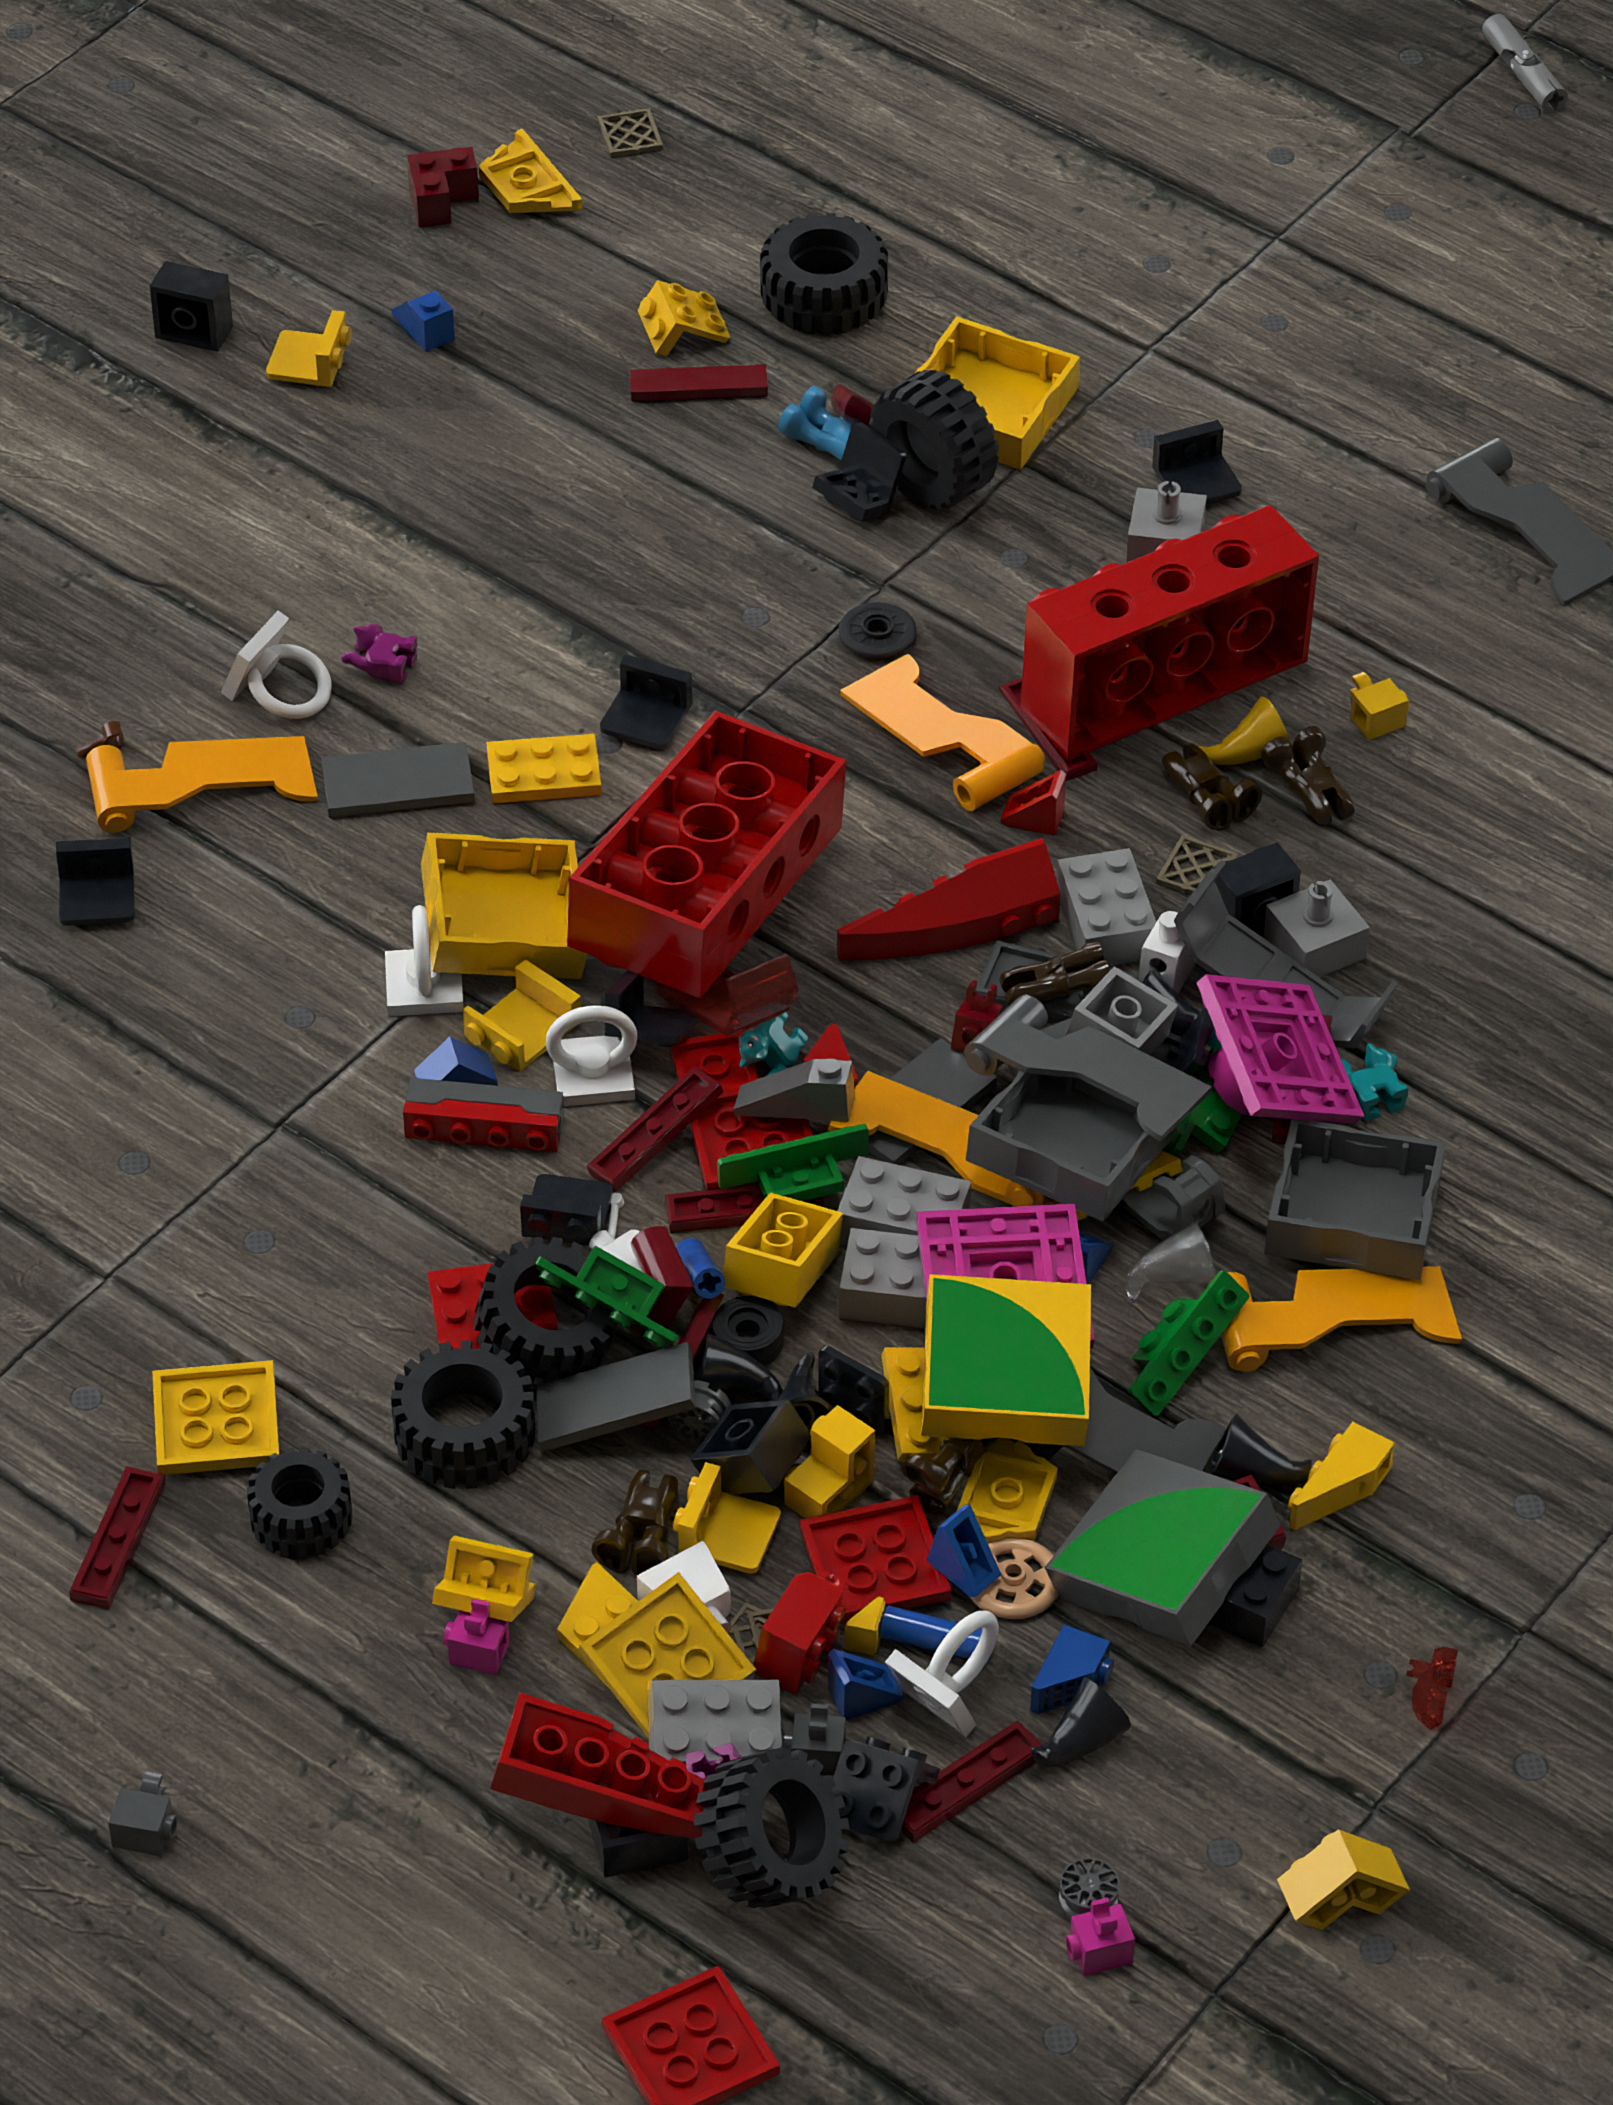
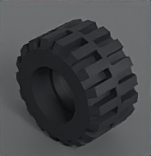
M301 1447L299 1452H293V1448L284 1450V1454L280 1456L274 1453L268 1456V1463L260 1462L257 1465L256 1474H251L248 1480L247 1499L252 1532H255V1538L260 1544H266V1550L271 1553L280 1551L281 1557L290 1558L293 1554L298 1555V1559H307V1554L314 1553L315 1556L324 1554L326 1547L333 1549L339 1545L338 1538L344 1539L348 1534V1526L352 1524V1503L348 1474L345 1468H340V1462L334 1457L327 1459V1453L318 1450L316 1453H311L310 1448ZM295 1500L314 1501L309 1505L300 1507L286 1505Z

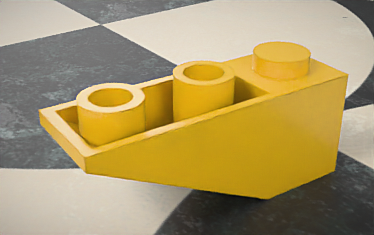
M1352 1421L1343 1435L1338 1433L1333 1438L1329 1446L1328 1455L1323 1462L1320 1460L1315 1462L1309 1473L1308 1482L1303 1489L1297 1487L1288 1502V1509L1291 1510L1289 1528L1297 1530L1372 1495L1392 1468L1395 1442Z

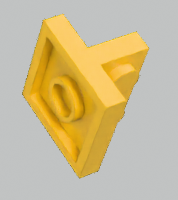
M454 1535L449 1542L444 1579L434 1588L432 1604L471 1613L472 1599H477L490 1603L489 1617L512 1622L534 1599L536 1583L529 1582L534 1553Z

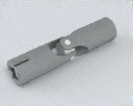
M1495 14L1489 17L1482 26L1484 37L1512 69L1545 112L1550 113L1553 110L1558 111L1567 102V91L1536 53L1529 48L1527 42L1505 15Z

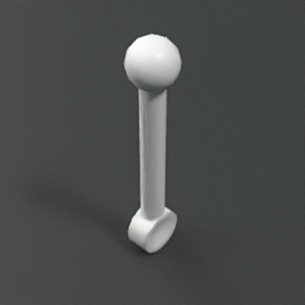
M613 1193L610 1203L611 1212L608 1233L614 1239L616 1236L618 1211L624 1205V1199L620 1193Z

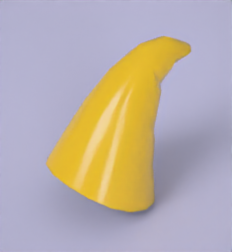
M1261 696L1238 727L1225 737L1220 744L1210 747L1199 746V748L1209 756L1215 765H1237L1261 759V752L1265 745L1277 737H1285L1289 741L1290 739L1273 704L1266 697Z

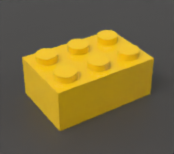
M770 1192L726 1245L723 1269L725 1288L736 1290L741 1295H753L767 1299L779 1306L796 1308L839 1254L843 1213Z

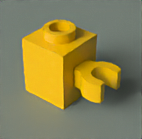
M1365 672L1351 676V681L1356 685V688L1349 691L1352 697L1350 719L1368 740L1406 726L1409 700L1403 690H1399L1390 678L1372 684L1371 679Z

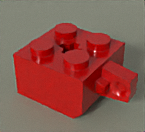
M825 1570L819 1577L810 1572L797 1574L793 1577L761 1628L753 1665L756 1668L755 1675L765 1680H779V1687L797 1695L804 1682L809 1684L813 1682L821 1666V1661L818 1658L822 1651L830 1653L840 1635L837 1627L846 1610L841 1607L846 1585L844 1579L836 1577Z

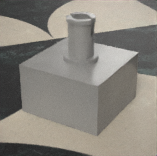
M1169 481L1159 484L1158 490L1137 487L1128 531L1126 563L1154 552L1159 545L1167 540L1174 538L1184 540L1204 532L1207 495L1180 492V486L1175 482H1172V489L1168 491Z
M1331 879L1325 882L1317 881L1316 885L1312 883L1305 890L1266 905L1264 937L1269 943L1316 976H1324L1367 958L1370 927Z
M1114 966L1074 1009L1067 1035L1090 1025L1151 1055L1168 1037L1178 1005Z

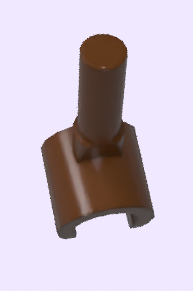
M118 721L105 723L102 727V737L75 749L78 758L102 745H111L120 749L124 744L120 723Z

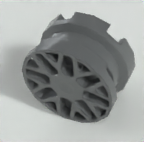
M699 1380L694 1381L696 1408L668 1416V1421L671 1427L680 1435L694 1441L703 1442L727 1407L731 1405V1402L723 1391L718 1389L715 1392L708 1388L709 1383Z
M1089 1857L1077 1859L1065 1867L1060 1877L1058 1903L1061 1913L1068 1921L1071 1922V1916L1091 1912L1090 1904L1092 1901L1108 1897L1110 1906L1118 1905L1120 1880L1115 1869L1101 1859ZM1080 1864L1083 1869L1078 1870V1866H1077V1865ZM1095 1864L1100 1865L1099 1870L1093 1869Z

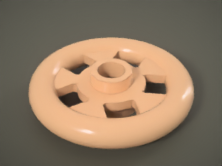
M1004 1538L1000 1541L988 1543L1002 1575L978 1596L970 1597L980 1609L989 1611L999 1618L1016 1620L1038 1615L1055 1602L1059 1594L1054 1589L1045 1569V1566L1054 1555L1047 1548L1025 1538ZM1003 1554H1012L1014 1559L998 1563L996 1557ZM1034 1559L1042 1568L1033 1572L1026 1562ZM1009 1573H1016V1574H1019V1576H1017V1577H1010V1576H1008V1574H1009ZM1033 1583L1044 1588L1036 1597L1027 1593L1033 1586ZM1001 1592L1008 1596H1015L1013 1603L997 1600L998 1593Z

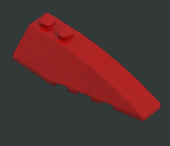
M1043 838L975 859L964 865V872L950 879L943 875L933 880V888L917 896L910 892L900 897L893 908L887 911L878 908L837 929V956L839 960L888 959L957 950L1012 936L1018 932L1058 920L1060 913V890Z
M519 1692L490 1786L491 1790L565 1813L612 1825L688 1838L703 1836L702 1827L694 1826V1814L703 1812V1807L696 1804L698 1793L708 1791V1789L703 1784L705 1779L686 1769L687 1764L674 1757L668 1760L648 1749L649 1743L636 1736L632 1740L613 1730L614 1724L601 1717Z

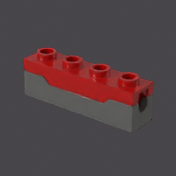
M410 1078L406 1103L403 1109L405 1138L558 1152L564 1122L563 1092Z

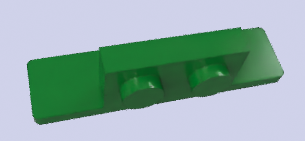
M1211 1048L1209 1050L1207 1061L1201 1073L1195 1077L1212 1086L1211 1093L1178 1124L1177 1134L1162 1151L1173 1156L1178 1155L1183 1150L1190 1134L1194 1135L1216 1153L1226 1147L1242 1114L1231 1108L1220 1097L1213 1085L1215 1082L1214 1078H1210L1208 1062L1211 1055L1217 1051L1216 1049Z
M866 1124L844 1127L839 1130L806 1136L802 1139L769 1145L764 1148L720 1158L717 1161L720 1189H727L757 1181L764 1198L771 1192L799 1201L844 1191V1180L836 1162L868 1154L869 1130Z
M596 1245L577 1277L540 1256L537 1259L535 1265L541 1271L539 1278L557 1289H560L562 1284L576 1291L573 1296L576 1300L592 1309L599 1304L611 1311L608 1316L611 1320L628 1329L631 1324H634L646 1331L643 1336L646 1340L664 1349L666 1344L670 1346L678 1344L679 1336L647 1318L665 1288V1285Z
M1219 1271L1197 1300L1178 1298L1172 1301L1163 1310V1318L1155 1329L1149 1331L1138 1344L1139 1349L1131 1359L1143 1371L1129 1387L1128 1393L1150 1415L1158 1416L1249 1299L1248 1292L1228 1272Z

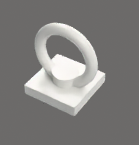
M278 610L237 654L221 693L233 701L249 685L254 698L269 712L289 719L307 718L321 711L328 703L332 691L331 677L324 663L309 650L296 645L279 644L289 618ZM280 658L297 660L313 672L318 688L315 696L310 701L292 705L281 702L268 693L262 680L269 675Z
M422 905L415 906L412 910L414 949L385 951L388 1016L463 1012L462 974L432 971L427 909Z
M607 1006L580 1007L563 1014L549 1028L546 1036V1049L553 1060L556 1090L563 1092L564 1107L635 1100L630 1055L637 1043V1030L633 1021L623 1012ZM589 1021H602L613 1024L622 1033L621 1042L618 1040V1037L609 1036L562 1039L566 1031L575 1025Z
M976 1611L963 1618L940 1643L926 1670L919 1667L896 1649L885 1661L906 1694L965 1737L969 1735L977 1724L957 1693L973 1681L992 1654L999 1632L997 1618L989 1611ZM982 1628L979 1642L972 1655L963 1667L951 1677L945 1670L952 1656L968 1636L977 1629Z

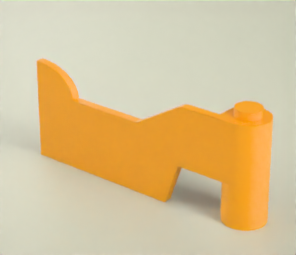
M909 654L900 657L840 690L841 697L923 757L961 747L980 761L981 765L953 781L954 794L961 806L968 811H974L1042 773L1044 770L1045 756L1041 748L1036 744H1032L1002 721L954 712L917 685L920 679L919 666Z
M304 736L169 742L162 768L125 770L122 752L117 747L111 745L98 746L92 749L86 757L98 825L104 831L111 833L122 832L128 829L134 822L135 811L168 809L206 789L274 786L279 794L293 800L317 802L318 800Z
M867 1071L854 1089L855 1099L849 1121H831L828 1131L866 1124L869 1135L879 1130L939 1154L965 1180L972 1181L971 1187L1016 1207L1042 1205L1047 1198L1045 1195L966 1161L969 1127L979 1115L873 1072Z
M1440 1266L1423 1267L1421 1280L1358 1269L1298 1270L1293 1301L1253 1302L1246 1277L1237 1272H1228L1249 1294V1299L1221 1334L1228 1364L1231 1368L1238 1371L1251 1372L1256 1370L1265 1362L1269 1350L1305 1348L1341 1326L1412 1324L1421 1335L1438 1342L1460 1344L1462 1340Z

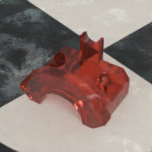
M1448 1647L1434 1649L1431 1663L1410 1659L1409 1664L1414 1669L1407 1670L1406 1676L1418 1678L1412 1690V1709L1417 1719L1430 1730L1443 1724L1447 1691L1440 1688H1452L1458 1656L1457 1649Z

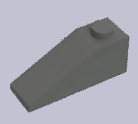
M812 1059L743 1084L739 1089L734 1107V1115L849 1121L855 1099L852 1061Z

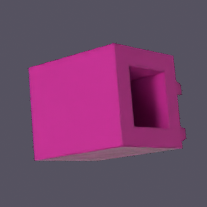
M472 1599L471 1613L459 1610L455 1621H449L446 1625L443 1645L448 1646L449 1664L497 1675L510 1643L509 1622L489 1617V1602Z
M1107 1897L1092 1901L1090 1904L1091 1912L1071 1916L1070 1935L1065 1936L1066 1948L1071 1961L1078 1960L1084 1976L1133 1963L1135 1938L1121 1904L1110 1906V1901Z

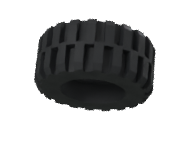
M817 213L808 214L806 218L802 219L800 217L793 218L789 221V224L783 223L777 227L774 233L768 236L764 246L761 248L760 292L763 304L779 322L785 321L787 327L794 330L800 328L804 333L813 334L814 331L822 332V335H831L834 331L845 333L849 332L851 327L856 326L859 328L868 322V318L872 320L880 312V309L887 300V247L874 230L871 231V228L862 221L859 223L855 222L853 217L846 215L843 218L837 217L835 213L817 216ZM815 273H833V274L820 275V274H815Z
M934 370L918 371L882 393L873 405L869 428L899 447L906 454L897 489L903 495H909L914 503L924 504L925 508L946 510L962 502L991 482L998 465L999 457L996 454L999 447L998 441L994 440L995 430L993 424L988 422L986 417L988 414L984 407H980L976 402L977 397L971 391L964 389V384L958 379H951L949 374Z

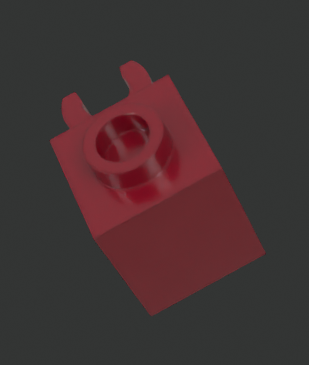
M973 980L966 990V998L955 1014L951 1049L964 1051L965 1047L1002 1013L1003 1005L993 1003L998 993L996 985L992 984L987 996L984 997L980 996L976 991L977 981Z

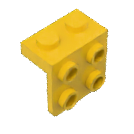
M657 280L647 297L643 298L637 310L655 353L667 356L683 331L722 343H726L730 338L715 299L706 292L692 291L677 283L669 284Z
M332 310L323 334L292 330L281 331L267 365L266 376L273 380L332 387L337 370L342 366L345 349L351 341V327L346 326V312Z
M705 1462L699 1477L693 1476L690 1481L686 1507H679L675 1515L673 1530L678 1532V1554L703 1541L717 1565L750 1574L756 1573L779 1524L781 1511L773 1505L722 1492L721 1466Z

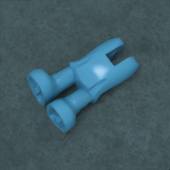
M813 385L805 392L800 406L792 403L783 411L778 422V432L790 439L814 445L816 450L828 452L842 460L852 424L845 421L843 417L837 418L832 416L826 410V393L821 388Z

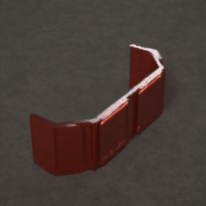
M788 954L779 956L737 975L724 969L700 999L689 994L674 993L663 984L652 980L659 994L663 995L666 1001L686 1013L698 1016L703 1023L725 1036L735 1035L789 1011V1006L794 1002L798 992L796 977L792 971Z

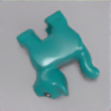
M780 1006L770 1008L758 1017L759 1025L753 1032L745 1031L740 1035V1067L744 1068L764 1060L772 1069L768 1072L767 1076L790 1068L798 1061L799 1051L806 1044L808 1036L800 1028H794L792 1036H788L783 1030L788 1014Z
M1367 1043L1364 1062L1366 1069L1352 1072L1349 1062L1341 1059L1363 1111L1364 1120L1368 1121L1380 1117L1381 1113L1374 1107L1379 1101L1385 1102L1390 1113L1404 1109L1406 1098H1408V1088L1406 1084H1400L1397 1074L1394 1071L1398 1060L1394 1053H1390L1383 1048H1375L1371 1043Z

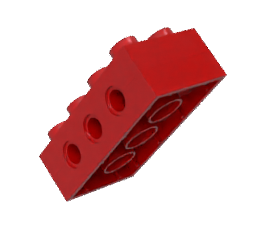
M1270 504L1243 516L1238 514L1229 515L1220 520L1215 527L1184 540L1177 538L1167 540L1159 545L1154 552L1122 565L1119 563L1105 565L1092 577L1065 588H1048L1040 592L1032 601L1027 603L1020 707L1037 724L1049 742L1065 760L1069 761L1081 756V751L1085 749L1091 752L1307 662L1319 554Z
M715 711L569 877L567 946L596 957L606 966L624 968L659 982L674 993L689 994L700 999L842 828L846 760Z

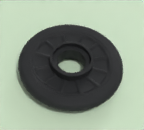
M870 602L849 610L841 619L838 632L840 640L851 652L865 658L886 659L905 652L913 644L917 628L912 616L904 609L890 603ZM874 627H881L886 629V632L875 634L869 630Z

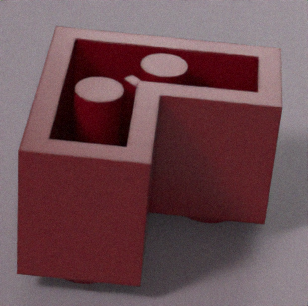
M457 147L449 150L407 155L409 189L418 227L451 224L450 202L479 198L478 169L472 147Z

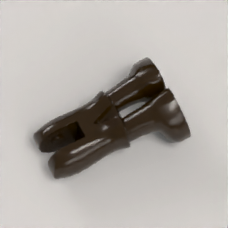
M1309 726L1296 736L1293 745L1285 737H1277L1271 740L1263 748L1261 760L1272 772L1280 775L1290 785V790L1301 798L1312 818L1318 824L1324 826L1332 821L1330 805L1340 819L1352 816L1355 809L1350 795L1336 780L1330 766L1326 767L1321 758V754L1326 746L1324 733L1317 726ZM1298 764L1304 768L1303 771L1300 770Z
M1193 743L1184 746V758L1176 751L1169 752L1163 756L1162 764L1166 773L1186 791L1190 801L1198 806L1201 821L1211 830L1220 831L1226 829L1230 825L1232 817L1237 822L1244 821L1256 810L1261 802L1262 790L1255 782L1246 779L1233 786L1229 782V776L1220 771L1209 756Z
M1095 941L1086 943L1080 949L1064 956L1056 955L1042 963L1008 970L1000 975L999 981L1003 991L1006 993L1008 1007L1022 995L1032 996L1040 1001L1041 1004L1059 998H1069V994L1074 992L1092 991L1110 970L1106 959L1104 960L1100 943Z
M945 1438L940 1445L939 1453L933 1458L915 1453L909 1455L901 1463V1470L910 1481L915 1483L909 1490L910 1496L918 1495L923 1510L933 1515L943 1514L955 1499L956 1493L965 1477H971L976 1462L998 1438L980 1440Z
M639 1470L635 1474L629 1485L624 1507L616 1518V1529L600 1531L592 1543V1554L600 1564L614 1572H624L628 1565L635 1537H642V1539L636 1543L631 1555V1569L634 1575L637 1576L669 1559L668 1549L662 1542V1539L668 1533L667 1521L678 1495V1479L675 1476L665 1474L658 1489L649 1487L650 1471Z

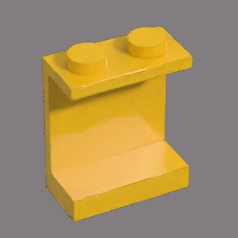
M526 959L515 967L516 989L485 1014H480L470 1006L463 1009L464 1035L474 1045H480L492 1053L499 1062L508 1064L518 1072L524 1070L547 1051L546 1036L551 1025L563 1014L581 1007V996ZM575 1025L574 1027H572V1028H570L568 1031H566V1032L564 1033L563 1037H564L566 1034H568L572 1029H574L577 1025Z

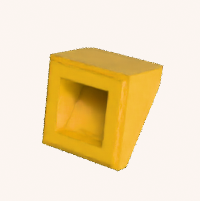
M883 1597L874 1599L846 1623L845 1649L870 1655L877 1653L881 1639L880 1628L885 1612Z

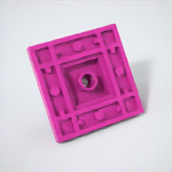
M1208 974L1196 982L1202 995L1203 1004L1208 1010L1215 1027L1216 1036L1222 1044V1047L1214 1052L1209 1059L1208 1070L1210 1078H1214L1215 1082L1213 1085L1231 1108L1241 1114L1258 1117L1355 1124L1364 1117L1310 985Z
M1075 1204L917 1212L916 1224L926 1301L930 1274L1086 1284ZM1091 1318L1090 1348H1093L1095 1339Z

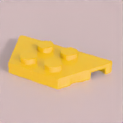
M523 128L514 133L515 140L508 146L502 144L495 150L493 156L488 157L478 166L479 177L509 213L579 211L583 209L582 198Z
M998 1438L976 1462L972 1475L968 1478L957 1511L964 1505H971L987 1543L1000 1541L1004 1538L1036 1540L1057 1479L1058 1468L1045 1458L1036 1456L1031 1448L1020 1440L1014 1443L1008 1438Z
M596 1562L588 1571L559 1624L557 1636L605 1684L578 1649L579 1645L637 1603L638 1600Z

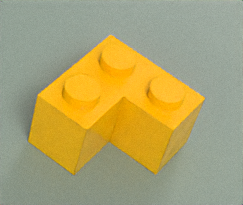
M838 1405L826 1416L822 1415L814 1422L810 1430L811 1455L801 1465L793 1466L784 1478V1505L805 1519L842 1511L874 1481L875 1430Z
M1339 1829L1325 1836L1320 1845L1305 1857L1296 1860L1290 1869L1277 1879L1295 1921L1320 1930L1326 1928L1352 1906L1380 1915L1410 1890L1391 1848Z

